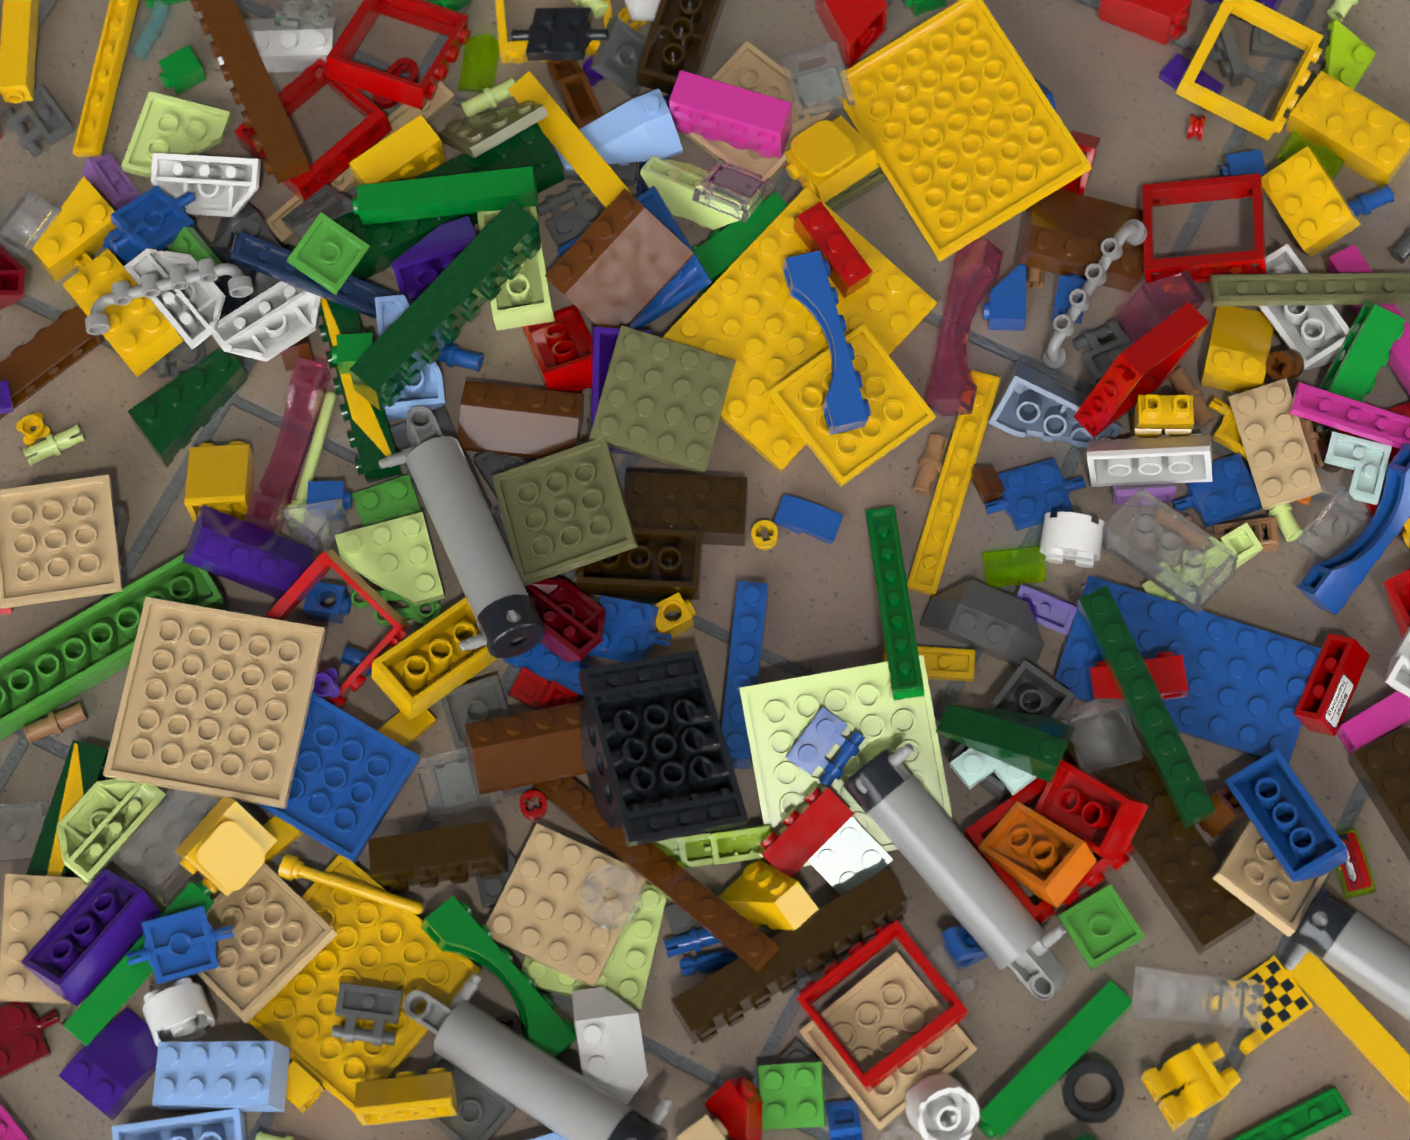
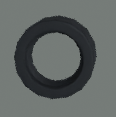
M1095 1059L1082 1061L1074 1066L1066 1076L1062 1090L1064 1104L1070 1114L1080 1121L1091 1124L1101 1123L1113 1117L1122 1104L1125 1092L1123 1080L1117 1070L1107 1062ZM1085 1074H1100L1111 1085V1100L1102 1109H1086L1075 1098V1084Z

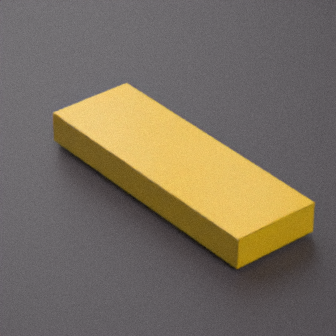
M885 644L883 650V662L887 661ZM917 646L918 654L924 655L928 679L974 682L975 650Z

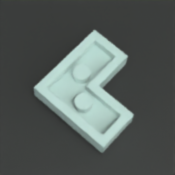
M1332 431L1324 463L1354 470L1347 498L1377 505L1392 446Z
M969 748L950 762V767L969 790L992 772L999 777L1012 795H1015L1037 778L972 748Z

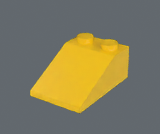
M1217 306L1200 386L1234 393H1242L1246 389L1251 390L1263 386L1266 360L1270 353L1274 330L1273 325L1263 312L1235 306Z

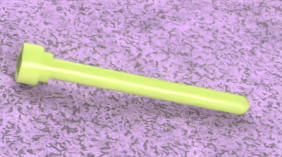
M333 391L325 394L296 498L286 507L284 519L292 524L306 525L309 518L306 504L308 481H313L336 402L337 396Z

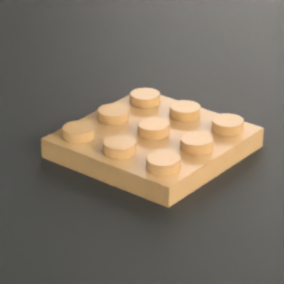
M1248 819L1213 879L1289 937L1296 931L1328 873L1321 877L1292 882L1255 826Z

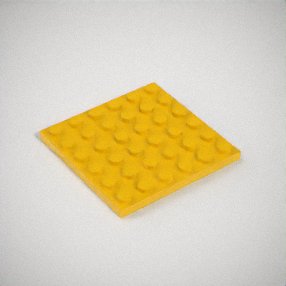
M338 855L324 871L388 892L357 865L341 855ZM314 882L301 898L338 935L248 1023L269 1041H275L290 1048L289 1058L297 1062L322 1087L355 1114L356 1082H364V1077L381 1075L383 1079H389L430 1032V1030L405 1013L403 1007L406 996L413 991H422L448 1007L472 974L475 973L479 976L482 971L468 958L441 951L421 928L423 921L414 913ZM340 983L403 991L399 1024L386 1023L385 1032L397 1033L395 1046L383 1044L382 1047L372 1046V1042L357 1040L354 1043L344 1042L342 1038L332 1037L333 1025L345 1026L347 1017L335 1015ZM426 1000L418 1003L416 1007L417 1015L422 1014L426 1010ZM358 1019L357 1028L373 1030L375 1021Z

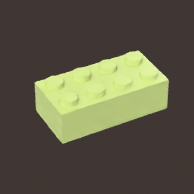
M536 206L523 208L539 221ZM501 210L477 213L480 232ZM541 230V248L537 255L531 260L527 258L521 265V270L512 280L507 279L501 286V291L497 297L490 301L497 331L555 321L549 281L545 277L547 269Z

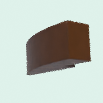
M577 60L546 61L547 71L570 118L578 129L604 116L584 70H581Z

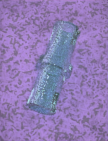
M155 1L146 22L141 23L139 27L141 32L130 51L134 56L147 60L156 39H160L162 35L161 28L171 11V8L166 4Z

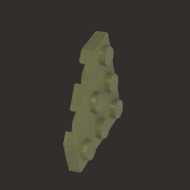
M525 101L518 105L499 110H490L472 117L455 119L447 123L445 129L438 134L442 143L476 158L547 117L548 114L544 105L534 101Z

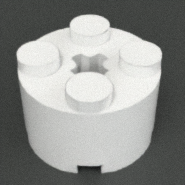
M1050 512L1046 513L1044 516L1040 552L1046 555L1045 561L1049 563L1062 564L1063 559L1074 560L1076 566L1092 568L1094 561L1100 560L1105 522L1099 519V523L1096 524L1091 522L1092 516L1075 512H1057V517L1051 518Z
M191 978L180 979L173 984V987L163 991L155 990L144 996L145 1004L142 1011L157 1047L159 1042H193L206 1034L205 1027L209 1024L211 1027L215 1025L214 1016L201 985L193 983Z
M945 1073L931 1075L922 1079L907 1091V1118L924 1140H968L973 1134L972 1129L979 1120L978 1104L974 1097L956 1079Z

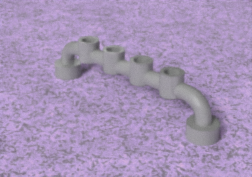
M1137 219L1128 220L1113 238H1107L1102 242L1101 251L1103 255L1097 264L1093 263L1087 266L1085 270L1087 281L1082 289H1075L1070 293L1069 301L1072 304L1066 315L1061 314L1054 319L1053 326L1056 331L1043 355V361L1050 370L1058 372L1067 367L1069 355L1060 346L1065 337L1071 336L1075 332V321L1080 313L1086 311L1091 306L1090 297L1096 287L1106 282V271L1114 260H1118L1122 256V245L1126 241L1130 245H1139L1147 238V229L1141 221ZM1115 246L1112 252H1108L1111 247ZM1096 272H1099V275L1093 278V275ZM1084 297L1082 302L1077 303L1079 298ZM1068 322L1067 326L1061 329L1062 325Z
M206 258L197 263L198 270L187 272L186 267L175 266L169 270L170 277L158 280V275L151 273L143 275L140 278L141 285L130 287L128 282L119 281L112 285L111 293L99 297L93 303L90 315L85 318L86 332L90 335H101L110 330L109 317L106 314H102L103 310L109 305H127L132 302V299L143 296L153 298L160 295L162 291L170 289L183 290L188 288L189 284L200 281L210 283L223 275L232 277L228 281L229 293L232 297H246L253 292L252 280L249 276H244L242 270L236 265L230 263L216 265L214 259Z

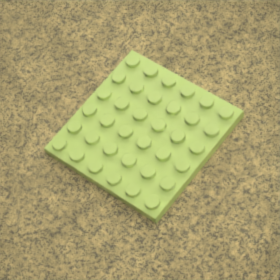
M919 655L925 694L923 697L893 700L888 661L739 687L763 825H772V831L776 833L784 825L781 822L782 819L791 810L796 809L798 811L806 803L804 797L817 786L820 789L822 786H825L819 782L826 772L823 768L818 766L814 773L809 775L785 757L821 707H824L848 725L842 732V737L849 740L854 731L865 737L858 747L860 749L856 757L852 755L842 769L843 775L839 780L835 779L829 788L854 813L852 817L886 852L898 849L843 786L853 774L886 747H891L894 751H897L907 743L913 746L914 751L903 762L953 822L939 739L936 733L937 728L924 655ZM835 743L824 758L832 763L842 747ZM807 861L802 867L809 866L811 864Z

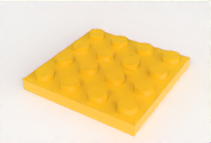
M864 324L846 335L845 339L846 343L852 344L855 359L852 360L854 371L860 372L863 387L860 389L863 399L868 400L871 416L868 417L865 427L833 435L829 434L822 410L831 381L832 361L829 348L768 392V395L840 488L936 418V415Z

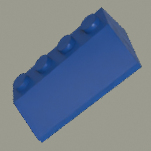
M1278 749L1224 780V783L1292 882L1321 877L1348 861L1346 846Z

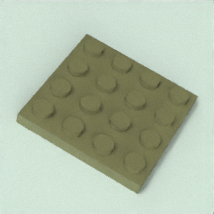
M621 325L588 440H602L605 436L606 442L611 447L704 474L735 360Z
M605 436L602 440L595 439L492 476L516 569L524 586L638 547L611 450Z

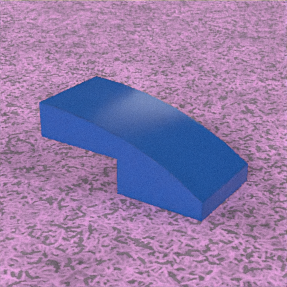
M784 494L781 497L773 523L794 533L801 534L804 532L827 544H831L835 540L843 515L818 504Z
M854 1100L826 1103L830 1140H863L858 1104Z

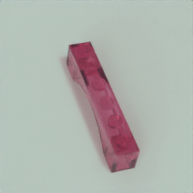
M988 239L971 242L958 250L954 258V267L948 287L949 292L943 312V322L938 338V347L926 402L930 408L941 416L972 414L977 385L971 376L968 366V334L972 319L980 302L998 280L1003 251Z
M297 358L289 383L284 416L277 442L265 474L253 493L245 517V522L277 535L281 534L285 522L284 514L287 505L291 503L331 379L326 364Z

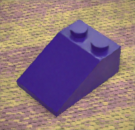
M469 216L441 224L391 263L401 295H405L406 298L415 301L475 239L476 234Z
M127 1008L96 1035L87 1046H84L58 1076L109 1119L114 1121L156 1071L158 1047L155 1045L149 1026Z

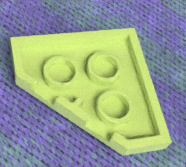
M149 91L121 164L123 172L151 178L153 153L198 155L222 143L232 119L231 112Z
M423 512L335 535L340 558L355 572L368 578L369 581L389 592L392 591L415 606L445 598Z

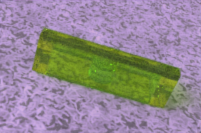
M484 34L470 37L465 45L458 90L482 93V89L486 87L490 89L495 86L500 50L499 41L492 35Z
M1040 545L981 552L987 586L995 588L1046 581V563L1044 555L1040 552Z

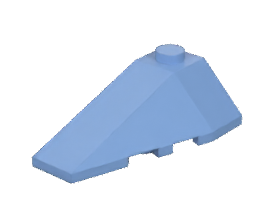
M660 89L636 97L579 129L607 164L626 166L631 162L646 161L647 163L652 156L665 160L683 152L671 113ZM554 146L564 170H574Z
M405 295L375 297L378 338L409 307ZM436 362L431 365L427 363L420 371L421 374L417 381L411 386L407 384L400 392L401 395L397 402L391 407H385L388 421L407 419L408 411L415 406H426L433 411L445 405L443 377Z

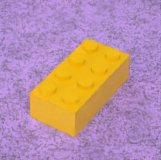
M1323 71L1318 74L1290 113L1285 129L1379 187L1390 183L1410 155V124Z
M109 248L62 284L87 316L90 315L91 307L99 297L112 292V285L114 283L126 281L130 284V287L138 286L137 282ZM143 296L132 299V302L127 305H109L102 312V314H106L109 317L110 330L102 335L136 377H139L183 342V339L150 298Z
M465 597L375 659L372 665L371 678L403 715L411 721L499 658L491 656L486 645L472 650H460L459 643L480 634L477 627L478 623Z

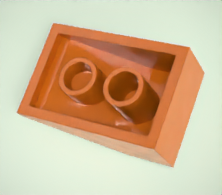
M1018 801L978 847L984 855L1033 894L1056 908L1060 906L1097 862L1085 841Z

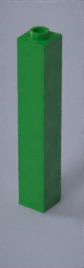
M533 166L356 185L357 197H352L354 214H359L363 225L502 210L511 200L522 208L538 206L537 183Z
M187 881L163 907L156 918L199 906H204L206 913L214 903L209 897L212 892L200 881H197L195 884L192 881ZM143 932L126 952L144 948L145 938ZM125 952L77 1007L75 1006L60 1023L83 1045L87 1046L153 972L152 967L147 961L128 965L127 960L139 957V955L126 958Z
M1110 980L979 1113L978 1122L980 1124L978 1128L990 1140L993 1137L997 1140H1002L1132 1008L1134 1002Z

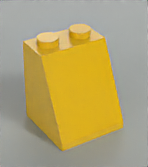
M234 441L228 443V445L216 446L212 443H202L198 447H190L184 504L194 524L201 505L245 522H254V454L250 444Z

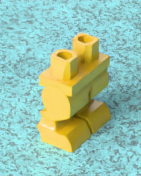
M1138 395L1135 415H1131L1132 437L1158 438L1161 434L1172 437L1191 435L1194 425L1193 396Z
M1217 1041L1203 1046L1197 1043L1190 1049L1169 1059L1159 1071L1156 1067L1145 1071L1140 1078L1155 1103L1161 1101L1158 1108L1173 1131L1183 1126L1189 1118L1197 1117L1202 1112L1226 1099L1230 1091L1241 1081L1232 1066L1221 1073H1218L1213 1063L1224 1057L1223 1050ZM1183 1086L1185 1087L1176 1098L1174 1095L1169 1096L1170 1092L1179 1090Z

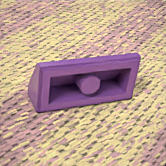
M112 153L87 159L82 174L114 211H117L141 195L127 174L123 172Z
M1174 483L1111 486L1112 500L1115 505L1172 502L1176 492Z

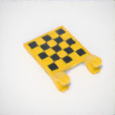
M1275 955L1225 991L1213 997L1207 1005L1209 1010L1216 1014L1232 1002L1255 1031L1243 1039L1238 1046L1244 1055H1248L1263 1042L1313 1008V1004L1293 978L1285 971L1286 969Z

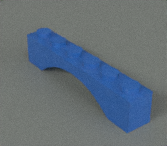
M820 251L786 258L782 269L789 294L814 316L823 330L829 345L832 361L831 381L828 394L822 405L829 434L833 435L865 427L868 417L871 416L868 400L863 399L860 389L863 387L860 372L854 371L852 360L855 359L854 350L851 343H846L844 332L847 330L846 322L843 315H838L836 308L839 302L835 287H830L828 277L831 275L827 259H822Z
M1405 443L1387 466L1382 498L1365 530L1342 552L1329 559L1315 563L1297 586L1318 608L1337 615L1409 519L1410 444Z
M738 581L722 721V732L733 768H751L752 757L739 687L756 685L759 681L769 596L768 584L744 581Z

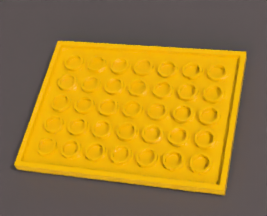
M959 0L839 75L845 96L837 99L858 133L874 148L878 165L939 262L1092 169L1089 161L983 0Z
M805 188L662 337L735 360L720 419L780 473L807 444L774 403L768 392L829 348L824 332L814 316L800 302L790 296L782 269L786 258L811 253L793 229L797 216L821 201L808 188ZM823 203L873 271L869 283L846 298L843 297L828 277L830 287H835L839 302L836 308L838 315H843L846 322L847 330L844 332V336L864 324L888 356H890L938 303Z

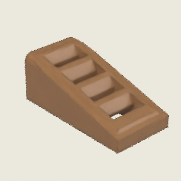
M1276 517L1258 518L1213 526V531L1216 535L1215 544L1221 541L1224 533H1229L1247 522L1252 531H1255V536L1263 547L1259 553L1277 552L1279 535ZM1262 530H1267L1268 540L1263 541Z

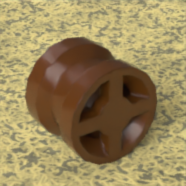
M1294 349L1275 351L1266 360V371L1276 381L1285 378H1296L1300 376L1304 369V359Z

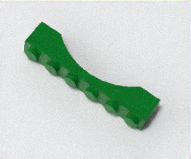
M452 896L424 919L421 928L441 951L458 954L475 961L489 970L503 984L519 1012L523 1037L556 1059L574 1044L577 1036L572 1024L567 1019H561L556 1014L552 1001L545 995L541 996L535 990L531 977L524 971L520 972L514 966L510 953L503 947L499 948L493 942V936L489 929L483 924L479 925L472 918V911L462 900L458 902Z

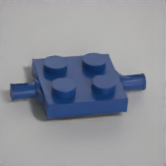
M156 185L111 214V222L122 234L110 240V246L114 251H118L126 244L131 243L143 252L147 248L161 251L172 244L183 227H192L194 229V221L183 209L195 201L193 193L188 190L175 199L165 194Z
M1240 453L1212 462L1213 482L1186 483L1188 496L1172 501L1173 508L1179 512L1193 507L1200 515L1205 528L1262 509L1253 475L1246 468Z
M1055 458L999 473L998 477L1005 492L1001 494V499L985 502L984 505L987 515L1005 510L1012 520L1015 531L1043 524L1046 513L1050 512L1051 518L1057 517V512H1073L1069 492L1086 488V483L1083 475L1065 480L1059 471Z
M603 595L600 596L599 605L607 613L603 641L587 655L624 663L647 659L648 652L653 644L670 646L671 642L661 640V638L672 641L671 634L656 632L655 622L659 610L658 607Z
M204 906L140 922L145 938L144 948L126 952V958L139 955V957L127 960L128 965L147 961L152 967L156 984L218 968L219 965L215 953L216 941L233 938L234 933L232 931L221 934L233 929L231 924L213 929L207 921Z

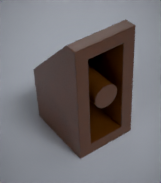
M1225 786L1210 797L1215 808L1214 816L1199 822V825L1203 831L1210 834L1212 838H1215L1228 831L1243 819L1246 813L1228 787Z

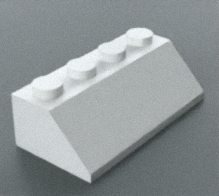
M337 17L244 19L267 72H301L310 67L319 58L326 63V57L337 41ZM219 57V64H224L222 58Z
M1288 243L1266 257L1267 274H1310ZM1333 305L1259 306L1288 348L1297 350L1302 355L1304 370L1332 363L1350 330Z
M1191 434L1179 437L1162 435L1158 438L1134 436L1128 439L1115 440L1101 438L1089 441L1087 461L1091 487L1213 482L1211 435Z

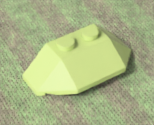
M652 156L641 168L640 174L648 188L650 189L655 186L674 216L686 218L704 228L715 230L746 218L758 203V198L755 196L749 198L708 181L713 173L686 162L671 159L661 160L660 157Z
M120 779L97 781L57 825L63 864L85 882L89 883L108 866L141 829L165 798L166 794L158 787Z

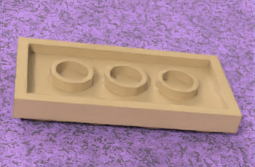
M1285 378L1228 397L1263 510L1265 511L1321 493V485L1299 416L1289 414L1293 397L1287 379Z

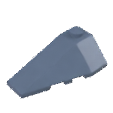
M1017 361L1007 379L988 424L1015 437L1025 438V436L1043 438V441L1052 443L1053 440L1072 443L1073 446L1088 448L1089 441L1101 438L1115 440L1123 428L1122 424L1115 421L1094 438L1074 418V415L1085 400L1046 374Z

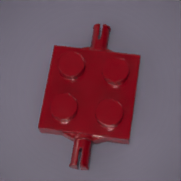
M12 1002L0 1008V1079L51 1055L45 1042L44 1029L61 1022L56 1010L38 1018L32 1013L28 1002Z

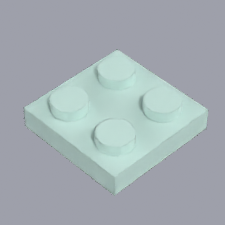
M851 817L808 862L840 895H843L882 871L893 858Z

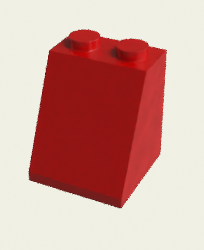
M816 0V12L848 69L854 66L887 30L888 3L885 0Z
M1100 0L1097 17L1104 22L1166 45L1173 39H1180L1186 33L1192 0Z

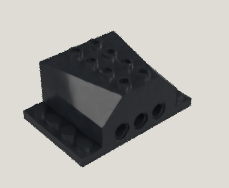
M698 650L580 670L578 677L586 702L580 714L583 763L598 814L612 830L622 828L627 847L747 824L749 821Z

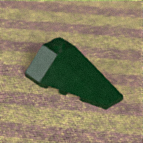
M948 704L936 733L1051 783L1075 728L1045 715Z

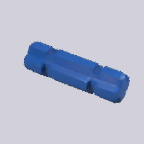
M728 949L726 953L718 951L697 955L696 959H692V957L682 958L680 960L681 973L683 976L695 975L696 971L706 973L720 970L740 957Z

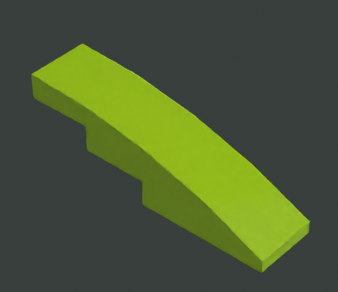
M772 825L717 830L652 843L682 868L762 858L757 852L762 847L759 843L772 831Z

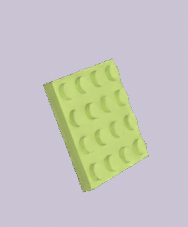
M648 884L645 885L595 987H604L631 1008L640 1012L642 1011L664 917V908L668 900L656 888ZM524 958L521 971L526 972L531 977L535 989L572 997V991L592 988L530 958Z

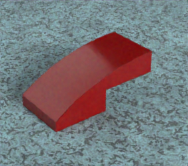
M525 667L520 669L507 693L508 696L535 710L574 703L579 696L554 680L548 681Z

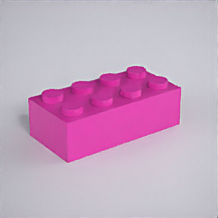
M680 70L669 99L670 113L676 130L686 134L696 133L713 142L723 141L739 150L750 149L766 158H782L792 131L791 102Z

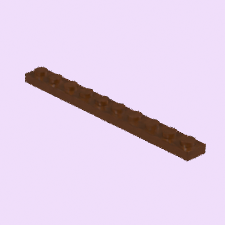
M572 777L533 785L536 791L544 794L548 801L632 868L638 875L755 971L759 972L779 950L775 942L653 843L627 847L622 828L612 830L597 812L593 794Z

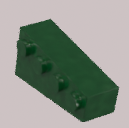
M220 347L127 412L136 428L167 468L174 461V456L181 449L187 447L192 441L191 438L202 426L205 427L215 411L220 406L223 407L248 378L243 366L234 354L224 352Z

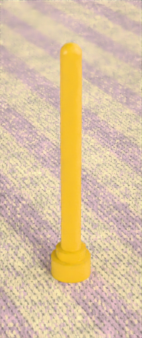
M286 853L280 864L278 876L289 881L293 879L298 880L301 877L414 914H421L424 909L423 904L304 866V862L299 861L297 856Z

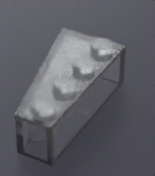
M1136 966L1132 1001L1134 1018L1261 1030L1265 985H1259L1258 981L1252 979L1232 981L1220 976L1205 977Z

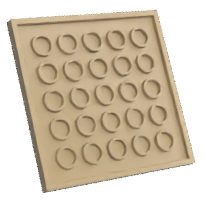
M146 597L103 775L108 778L221 798L230 797L233 800L286 809L325 639V628Z

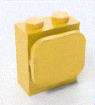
M842 116L833 121L822 120L815 123L794 137L790 144L791 149L784 152L788 164L785 166L788 175L794 181L798 179L802 183L803 189L808 188L823 203L879 167L874 148Z
M226 797L216 804L175 852L182 858L179 864L192 875L195 872L204 878L201 883L213 895L218 891L228 897L232 891L241 889L257 872L265 861V854L277 840L239 803L230 797Z

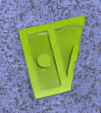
M1334 19L1328 23L1327 30H1331L1329 46L1325 47L1324 58L1326 65L1323 72L1354 90L1376 55V52L1341 22Z

